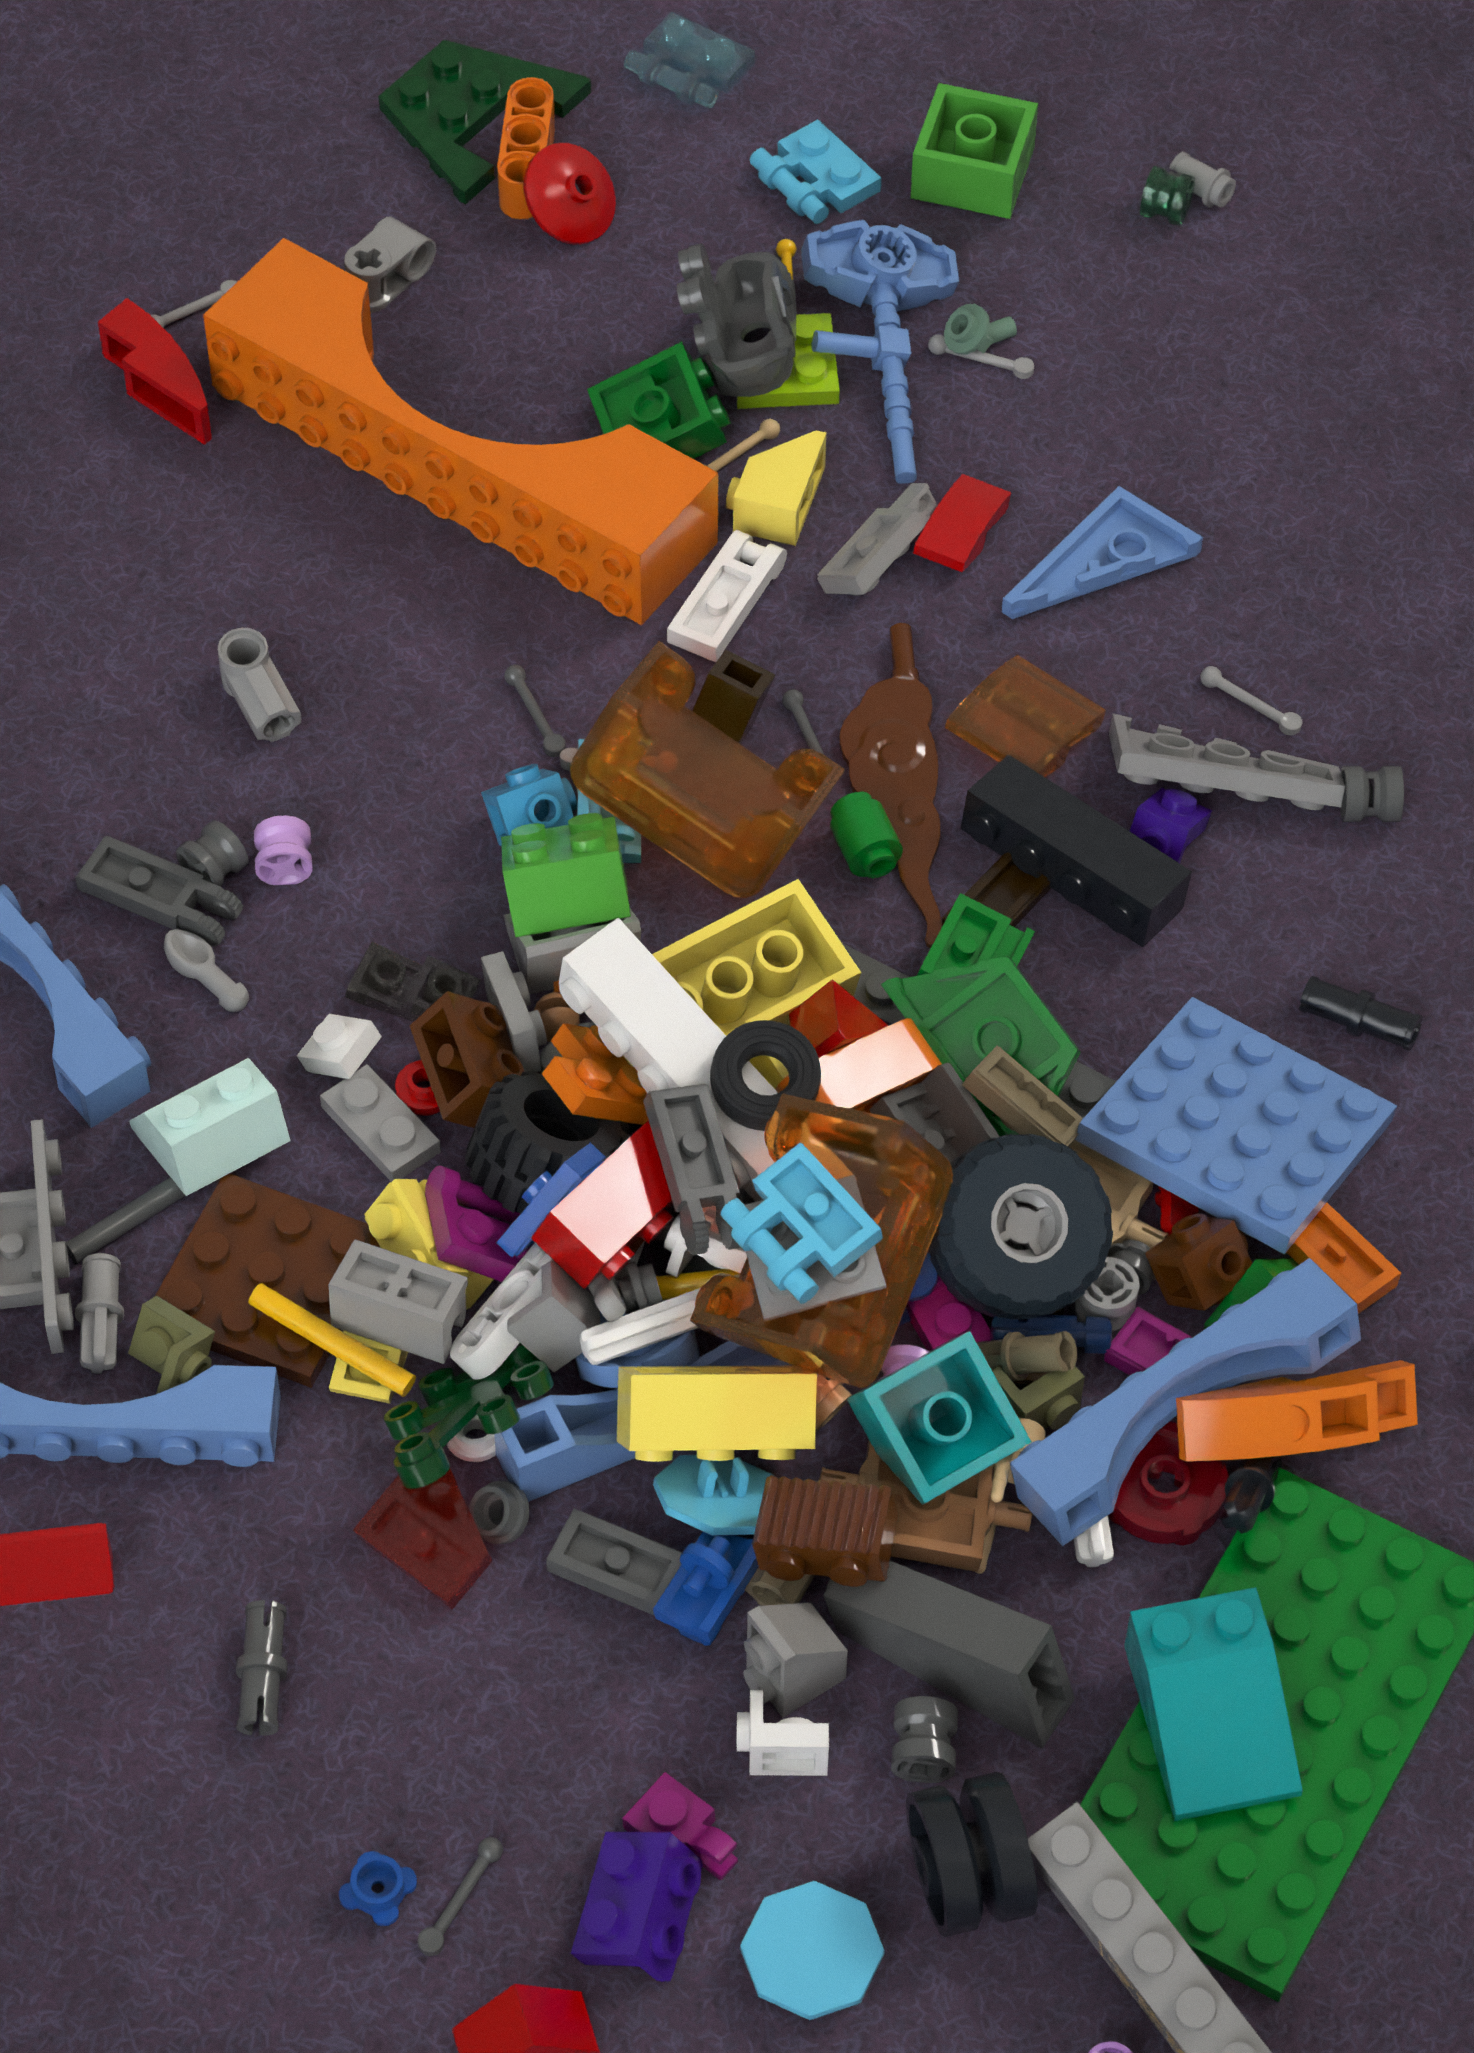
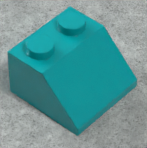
M970 1331L952 1338L846 1398L878 1456L921 1504L927 1503L1032 1442Z

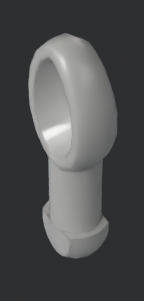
M178 929L170 930L166 934L164 951L172 968L185 977L200 981L219 999V1004L225 1010L239 1012L246 1007L249 1001L247 989L241 982L236 984L216 966L212 947L203 938L194 933Z
M600 1274L588 1288L595 1298V1304L608 1322L620 1319L626 1311L622 1301L623 1296L615 1277L609 1281L603 1274Z

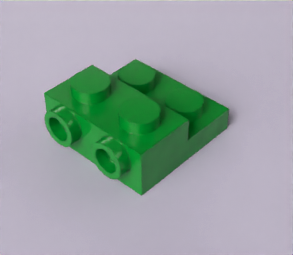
M682 342L587 389L603 434L629 424L692 459L727 443L722 428L731 424L729 416L719 397L715 395L710 398L707 389L715 386L713 376L703 357L701 356L693 360Z

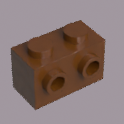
M449 991L443 994L410 1025V1029L443 1120L475 1128L487 1095L495 1082H502L504 1076L512 1073L521 1076L524 1068L520 1060L513 1053L512 1043L506 1029L507 1025L496 1005Z

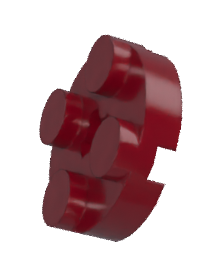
M1168 1422L1155 1433L1136 1456L1121 1484L1114 1511L1108 1517L1130 1534L1145 1541L1159 1544L1174 1543L1182 1546L1192 1544L1199 1539L1201 1533L1214 1525L1222 1513L1226 1500L1225 1483L1229 1477L1225 1464L1224 1467L1222 1466L1221 1460H1181L1179 1458L1178 1424ZM1163 1472L1171 1473L1174 1475V1485L1179 1487V1489L1169 1493L1159 1492L1155 1490L1153 1484L1148 1482V1478L1160 1479Z

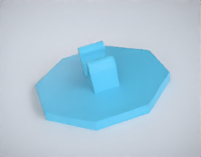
M680 1455L654 1477L653 1487L665 1514L712 1536L751 1535L755 1533L766 1478L773 1474L742 1461L740 1457H734L733 1460L710 1461L698 1459L697 1455Z
M816 1881L764 1897L740 1945L741 1953L758 1997L808 2020L860 2004L884 1956V1948L866 1903Z

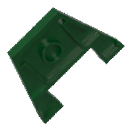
M443 40L379 95V108L413 148L417 147L429 160L430 168L439 178L444 177L453 188L454 196L466 205L495 179L493 164L463 148V146L505 110L510 86L520 79L530 77L548 82L553 88L554 114L564 118L591 93V79L579 74Z

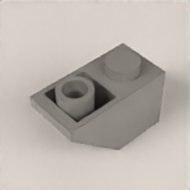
M811 1603L757 1606L748 1612L747 1640L744 1642L747 1653L746 1670L743 1671L744 1678L750 1690H763V1704L770 1701L782 1718L846 1679L848 1651Z

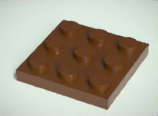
M229 1173L220 1179L155 1296L162 1298L214 1330L215 1335L210 1351L251 1366L276 1367L278 1376L312 1388L330 1353L249 1305V1298L256 1286L262 1283L331 1324L328 1284L354 1239L379 1248L381 1247L365 1222Z

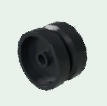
M996 1771L965 1779L959 1798L960 1807L954 1796L945 1787L940 1785L907 1794V1824L915 1867L928 1909L940 1935L949 1937L978 1929L983 1914V1902L988 1911L998 1921L1003 1923L1036 1914L1038 1907L1037 1883L1031 1850L1019 1807L1003 1773Z

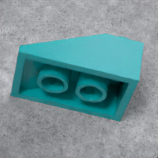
M1256 1587L1130 1611L1124 1648L1174 1821L1301 1796L1303 1789L1274 1644Z

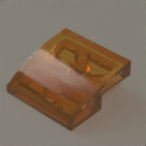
M1016 655L984 679L947 718L944 728L998 762L1009 754L1046 777L1065 763L1071 746L1092 734L1101 726L1106 710L1024 658Z

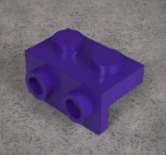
M605 1832L571 1955L586 1965L637 1966L656 1981H671L677 1958L684 1946V1932L693 1899L701 1883V1870L703 1866L701 1859L671 1832Z

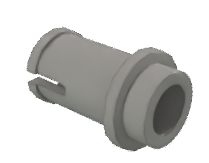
M1186 152L1179 153L1169 167L1178 173L1168 172L1167 180L1200 196L1203 204L1207 207H1212L1214 204L1218 207H1223L1233 196L1236 181L1231 178L1230 172L1225 168L1216 170L1191 157Z

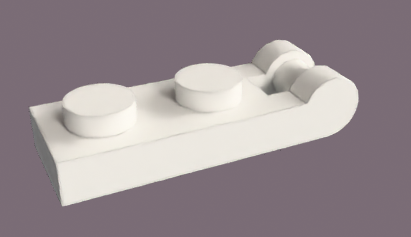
M735 530L668 626L667 642L717 662L772 579L775 580L782 571L787 558V550L771 543L766 547L753 542V536Z

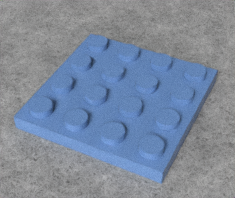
M1191 997L1081 1120L1077 1131L1079 1135L1075 1140L1220 1219L1234 1220L1237 1229L1285 1254L1392 1122L1397 1105L1327 1069L1318 1062L1310 1060L1278 1043L1267 1035L1231 1018L1216 1008Z

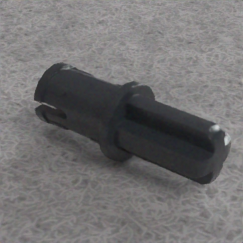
M1275 1456L1241 1459L1239 1468L1230 1473L1225 1483L1227 1498L1224 1502V1510L1220 1520L1226 1529L1235 1527L1240 1534L1247 1533L1253 1529L1259 1513L1269 1508L1274 1500V1482L1278 1477L1279 1467L1282 1468L1281 1459L1274 1462Z

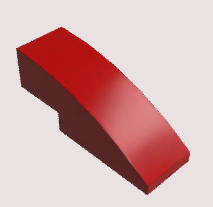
M126 298L98 321L103 357L123 369L126 391L129 396L206 445L212 439L208 404L200 380L188 357L173 337L150 314Z

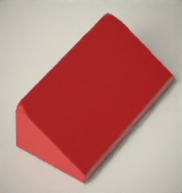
M94 1523L0 1534V1606L109 1594L115 1588L113 1553L106 1524Z

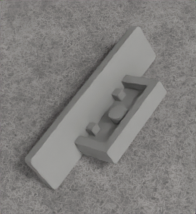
M40 1119L31 1121L35 1189L0 1193V1309L43 1304L45 1328L51 1354L64 1352L63 1331L73 1330L74 1324L70 1293L60 1294L59 1278L70 1277L66 1241L56 1242L55 1227L66 1226L62 1190L52 1191L51 1176L62 1175L60 1146L58 1139L47 1140L44 1121Z

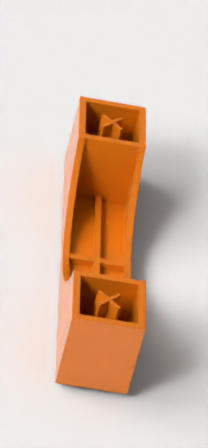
M285 238L277 243L203 314L212 386L215 387L221 396L228 400L236 399L256 410L265 421L272 424L279 423L294 431L308 445L312 447L321 446L340 457L351 469L356 471L364 470L382 480L394 493L399 495L407 494L425 504L437 517L442 519L450 518L468 528L480 541L495 543L511 552L523 565L527 567L536 566L556 577L568 590L573 592L581 591L599 601L607 611L615 616H625L643 625L718 543V472L629 424L612 432L579 441L544 445L512 444L461 433L431 420L412 408L384 381L372 362L374 348L368 283Z

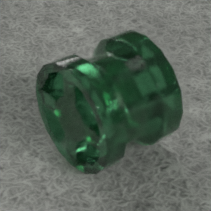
M1153 166L1144 187L1140 204V216L1152 218L1160 215L1166 217L1170 224L1181 226L1192 200L1195 176L1182 174L1179 177L1169 175L1165 168Z

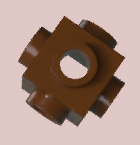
M1205 1214L1187 1216L1174 1224L1172 1227L1173 1233L1145 1252V1255L1167 1305L1205 1311L1210 1306L1221 1304L1253 1263L1247 1252V1240L1242 1231L1237 1229L1234 1220L1206 1217Z

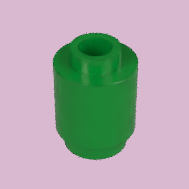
M854 792L840 798L830 811L832 818L830 829L850 871L856 876L879 878L890 873L901 858L903 847L882 804L878 800L873 799L867 792Z

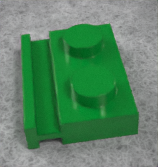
M960 893L917 976L933 973L937 969L952 966L963 967L977 964L979 961L1003 956L1010 957L1015 965L1018 966L1035 931L1027 927L1026 931L1023 932L1009 925L1012 919Z

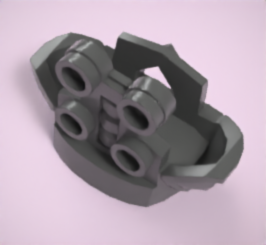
M702 243L679 250L678 261L685 280L684 282L677 283L679 303L685 315L696 313L702 323L694 324V337L699 353L702 356L705 355L708 368L715 381L714 387L720 394L734 397H752L766 394L779 388L790 377L796 355L794 343L796 341V293L794 281L791 279V273L788 272L787 267L770 252L747 253L730 258L719 266L714 281L711 275L709 257ZM754 329H770L768 335L759 341L750 343L743 341L745 335Z

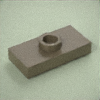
M998 1046L981 1061L961 1084L993 1111L1005 1126L1016 1131L1019 1135L1033 1134L1045 1136L1046 1139L1059 1144L1063 1143L1068 1147L1079 1135L1077 1133L1078 1126L1083 1118Z

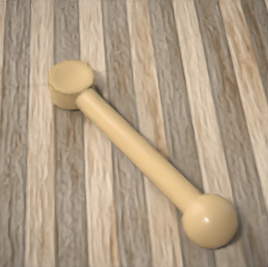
M773 419L764 420L760 424L759 431L705 466L717 472L764 439H775L780 433L778 422Z

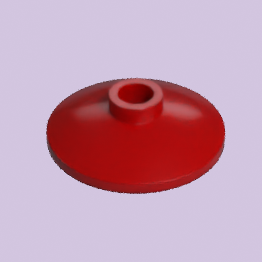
M555 143L538 151L529 161L523 181L525 201L536 223L548 235L567 244L580 245L589 243L606 232L615 214V190L605 167L593 154L574 144ZM575 184L579 187L581 193L577 191Z

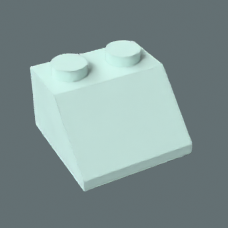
M249 1058L129 1121L135 1134L185 1196L290 1142L277 1090Z

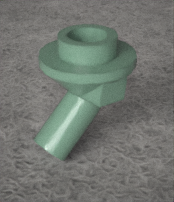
M966 304L951 314L945 326L944 340L948 349L958 355H967L976 350L985 353L990 345L1016 336L1017 328L1010 316L990 322L989 315L985 309L977 304Z

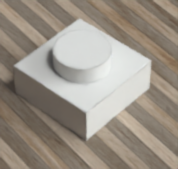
M328 1014L324 1021L316 1027L313 1035L298 1053L297 1057L308 1072L350 1079L380 1040L381 1035L370 1020Z

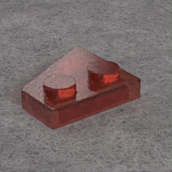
M451 1468L437 1481L415 1489L405 1488L398 1475L353 1529L359 1539L452 1610L493 1561Z

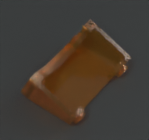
M658 641L612 695L573 757L570 765L571 778L576 788L586 797L725 893L739 898L755 896L772 877L833 790L845 769L824 754L805 748L792 751L778 769L772 767L685 706L696 685L695 673L691 665L682 656Z
M782 1094L774 1115L767 1122L764 1133L770 1157L776 1162L801 1142L836 1180L855 1175L865 1212L877 1223L882 1231L883 1239L875 1245L887 1288L837 1302L829 1301L826 1305L764 1321L749 1262L746 1258L739 1278L719 1273L711 1277L700 1288L690 1321L706 1333L815 1372L829 1379L864 1388L877 1378L886 1359L942 1217L945 1202L953 1182L952 1167L948 1159L903 1120Z

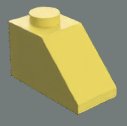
M815 430L748 458L741 478L733 477L727 492L726 508L733 510V532L739 530L751 536L796 546L825 469L826 432Z

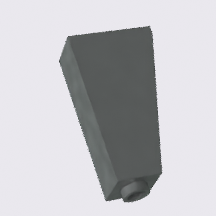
M890 1560L886 1581L867 1580L866 1584L858 1587L844 1586L834 1582L831 1578L828 1582L824 1598L835 1628L839 1633L1040 1748L1045 1746L1075 1700L1052 1625Z

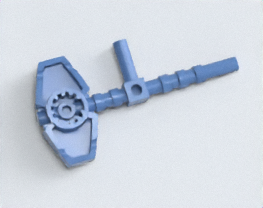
M858 220L832 226L824 232L819 230L807 234L801 248L804 280L814 286L825 287L829 294L855 306L861 307L863 303L870 304L875 315L874 337L816 330L812 338L813 352L871 358L872 370L882 371L881 387L882 394L886 398L884 401L885 417L888 419L886 423L887 437L891 441L895 480L899 484L913 483L917 479L912 442L914 429L913 421L909 418L911 415L910 399L907 397L909 392L908 380L904 375V368L911 356L909 331L908 329L901 328L900 317L897 312L927 305L935 299L941 300L952 296L959 283L956 253L945 245L934 244L931 237L902 224H899L897 228L887 225L869 227L865 220Z

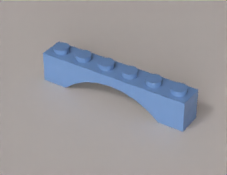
M2 884L0 886V961L13 968L29 983L48 1009L55 1030L52 1060L58 1088L92 1128L151 1092L146 1069L151 1066L150 1057L144 1046L135 1036L126 1038L117 1028L118 1021L107 1002L101 997L93 1000L85 990V982L76 966L69 959L63 962L59 960L53 953L52 942L43 927L36 921L29 924L24 919L16 897L5 884Z
M1310 1258L1291 1271L1286 1270L1279 1273L1270 1281L1266 1288L1243 1304L1229 1307L1219 1317L1218 1321L1193 1338H1185L1178 1342L1168 1355L1143 1372L1131 1374L1121 1383L1117 1390L1095 1405L1086 1406L1077 1411L1067 1424L1044 1440H1037L1026 1446L1019 1456L1010 1462L1018 1499L1053 1537L1064 1546L1114 1511L1121 1484L1136 1456L1158 1430L1177 1416L1176 1398L1228 1388L1246 1381L1277 1375L1313 1374L1361 1340L1357 1303Z
M845 1300L764 1321L763 1316H761L756 1322L729 1341L699 1357L696 1362L688 1366L802 1365L817 1373V1376L822 1374L828 1379L837 1373L840 1374L859 1366L861 1328ZM618 1389L582 1395H549L517 1408L520 1415L519 1421L508 1430L494 1434L496 1457L509 1482L516 1484L520 1490L524 1491L528 1502L635 1458V1451H629L617 1442Z
M213 1365L191 1380L156 1395L122 1403L91 1405L48 1401L16 1391L0 1382V1459L8 1454H34L48 1461H63L70 1456H98L106 1462L124 1463L134 1457L160 1458L164 1462L174 1465H186L194 1462L195 1459L223 1460L225 1463L237 1467L252 1466L258 1461L274 1462L281 1399L276 1367Z

